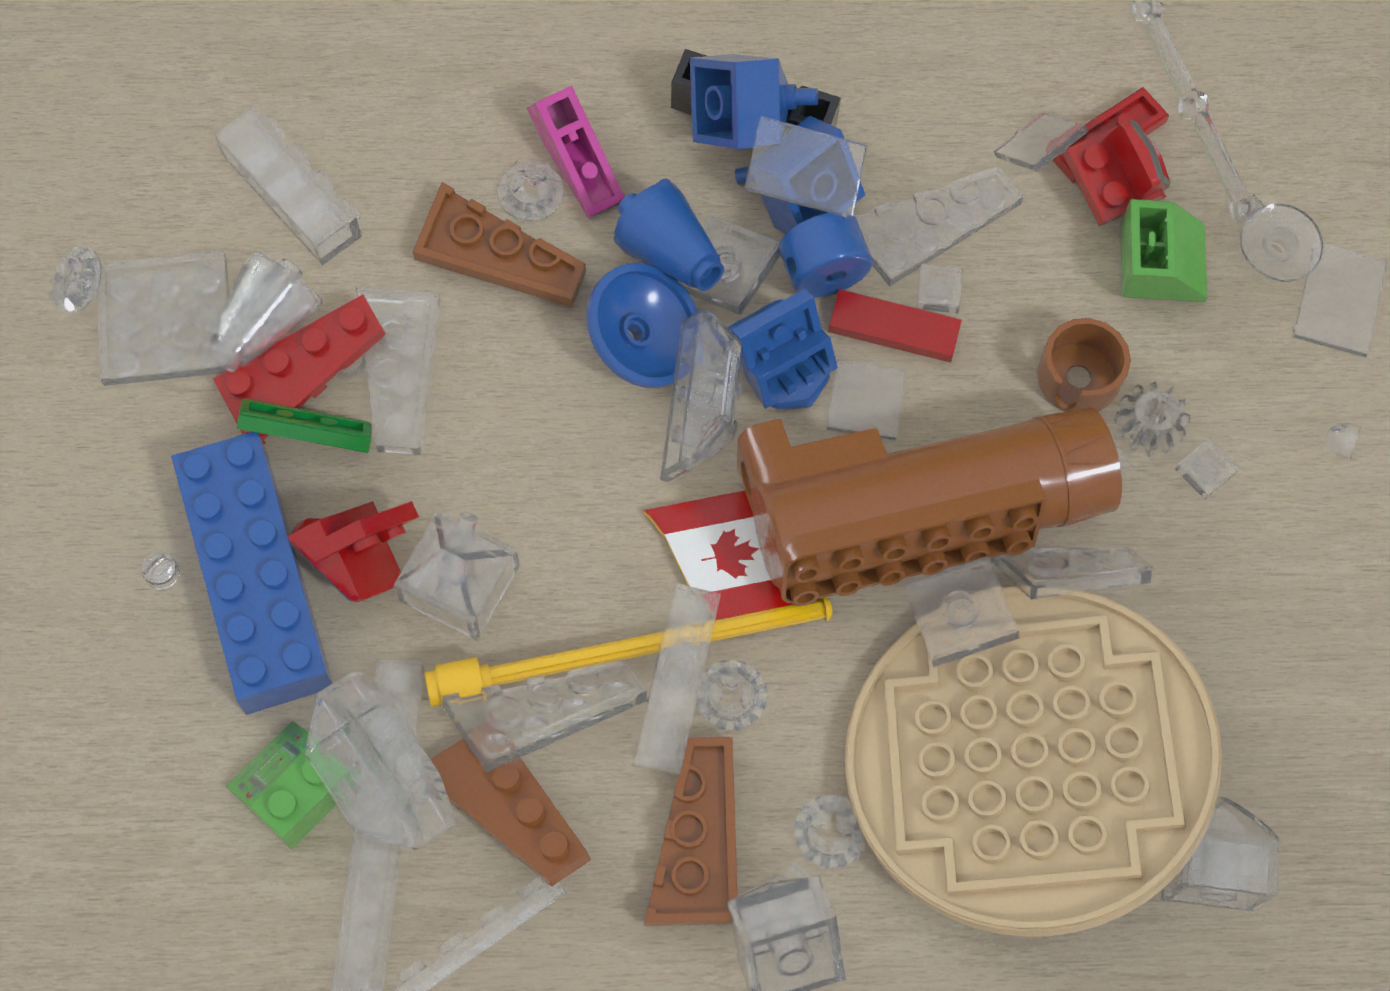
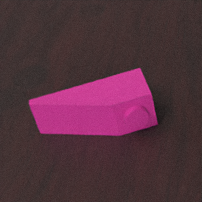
M572 85L526 108L545 148L587 217H591L622 201L625 196Z

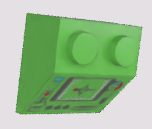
M292 721L226 787L292 850L357 784V781L351 770L317 738Z

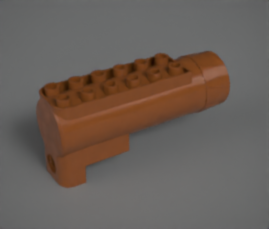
M1091 407L1037 416L1031 420L888 454L877 427L791 447L781 419H776L750 426L739 435L737 441V469L751 510L753 511L757 538L766 569L773 584L779 588L783 601L796 606H805L819 598L836 594L841 596L851 595L861 588L878 584L885 586L893 585L903 578L920 574L935 575L946 568L957 565H977L988 558L1003 554H1022L1035 547L1039 530L1064 527L1114 512L1118 509L1122 496L1121 468L1114 440L1102 416Z

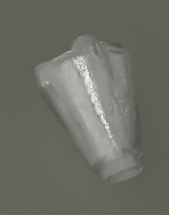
M254 251L241 267L210 338L211 346L207 349V352L218 365L228 371L235 372L239 366H246L311 318L323 304L322 298L315 291L308 288L300 279L303 273L296 264L286 258H282L278 263L261 252Z

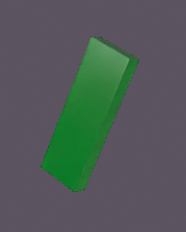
M245 398L241 400L236 429L365 453H369L372 435V423L368 421Z

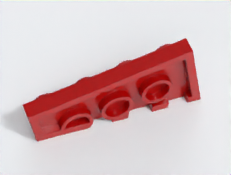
M362 294L214 377L213 380L236 423L238 421L241 400H244V398L299 409L312 396L316 398L327 388L326 383L339 371H346L384 337L386 333L365 296ZM240 430L241 433H242V435L251 432V431ZM259 433L263 441V444H266L264 439H266L269 435Z

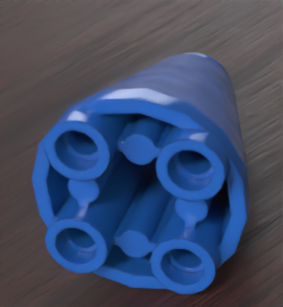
M662 179L638 195L631 193L622 199L618 206V212L621 215L618 218L614 231V242L627 255L647 265L654 266L664 274L689 287H697L701 291L712 288L720 280L724 272V266L720 263L719 254L686 197L669 179Z

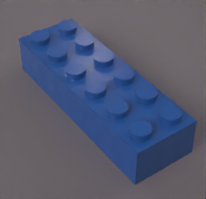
M246 433L172 455L171 458L236 701L245 714L255 713L334 688L297 555L289 542L288 536L290 531L267 450L259 433Z

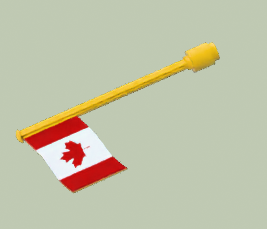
M745 490L643 510V514L654 524L666 540L688 588L713 621L490 667L488 663L479 665L477 656L435 665V670L424 672L431 707L442 705L444 710L486 701L484 692L493 690V686L824 619L827 622L832 617L833 607L827 597L817 599L805 606H796L783 601L779 588L773 584L766 569L757 538L753 511L751 510Z

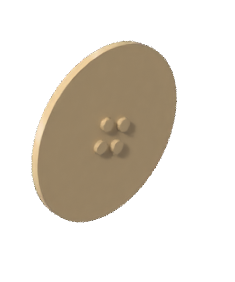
M1052 585L1007 586L972 594L944 605L906 630L886 650L865 680L853 707L845 744L847 788L856 820L872 852L890 876L913 897L951 920L988 932L1022 937L1055 936L1097 927L1124 916L1155 896L1174 879L1197 850L1213 816L1221 781L1222 751L1215 709L1206 686L1183 651L1161 629L1130 608L1087 591Z

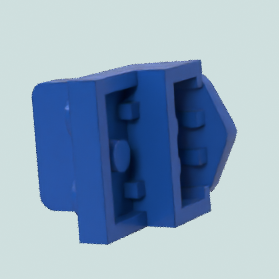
M806 289L785 300H776L724 330L727 344L741 363L745 379L765 409L770 406L775 409L811 407L828 383L830 372L838 368L831 338L822 330L814 297Z

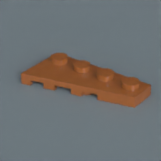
M443 182L439 187L413 250L414 260L573 307L586 273L585 263L541 238L536 240L521 231L519 225L508 219L503 221L486 211L484 205L473 199L468 201L456 194L454 188Z
M493 719L415 769L423 781L429 786L435 787L445 796L447 801L458 810L461 809L482 830L488 835L494 836L507 847L512 855L551 887L591 861L582 843Z
M686 738L644 926L738 924L733 738Z

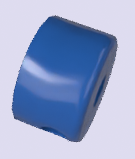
M830 212L814 216L789 230L779 242L778 250L793 289L796 293L806 289L814 298L838 293L839 289L846 290L852 287L870 272L873 264V258L858 220L853 214L847 212Z

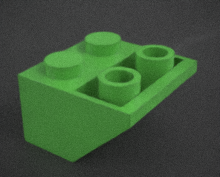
M1131 199L1120 223L1122 297L1206 302L1205 224L1174 202Z

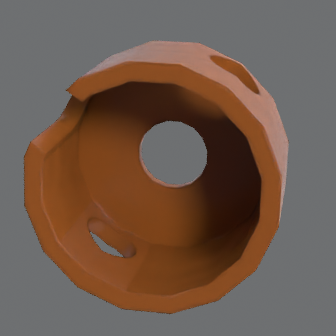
M1092 318L1072 319L1058 326L1048 338L1037 369L1039 387L1047 400L1062 411L1089 407L1100 411L1108 407L1118 395L1119 389L1128 375L1131 363L1129 347L1120 332L1106 322ZM1072 367H1083L1089 372L1091 381L1087 386L1078 388L1068 382L1066 374Z

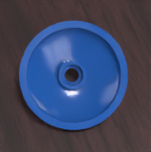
M631 263L616 267L605 274L591 291L586 312L589 336L597 354L613 373L636 386L661 388L679 381L692 370L701 352L703 339L702 324L694 301L676 279L664 274L654 266ZM628 330L633 334L634 339L630 336Z

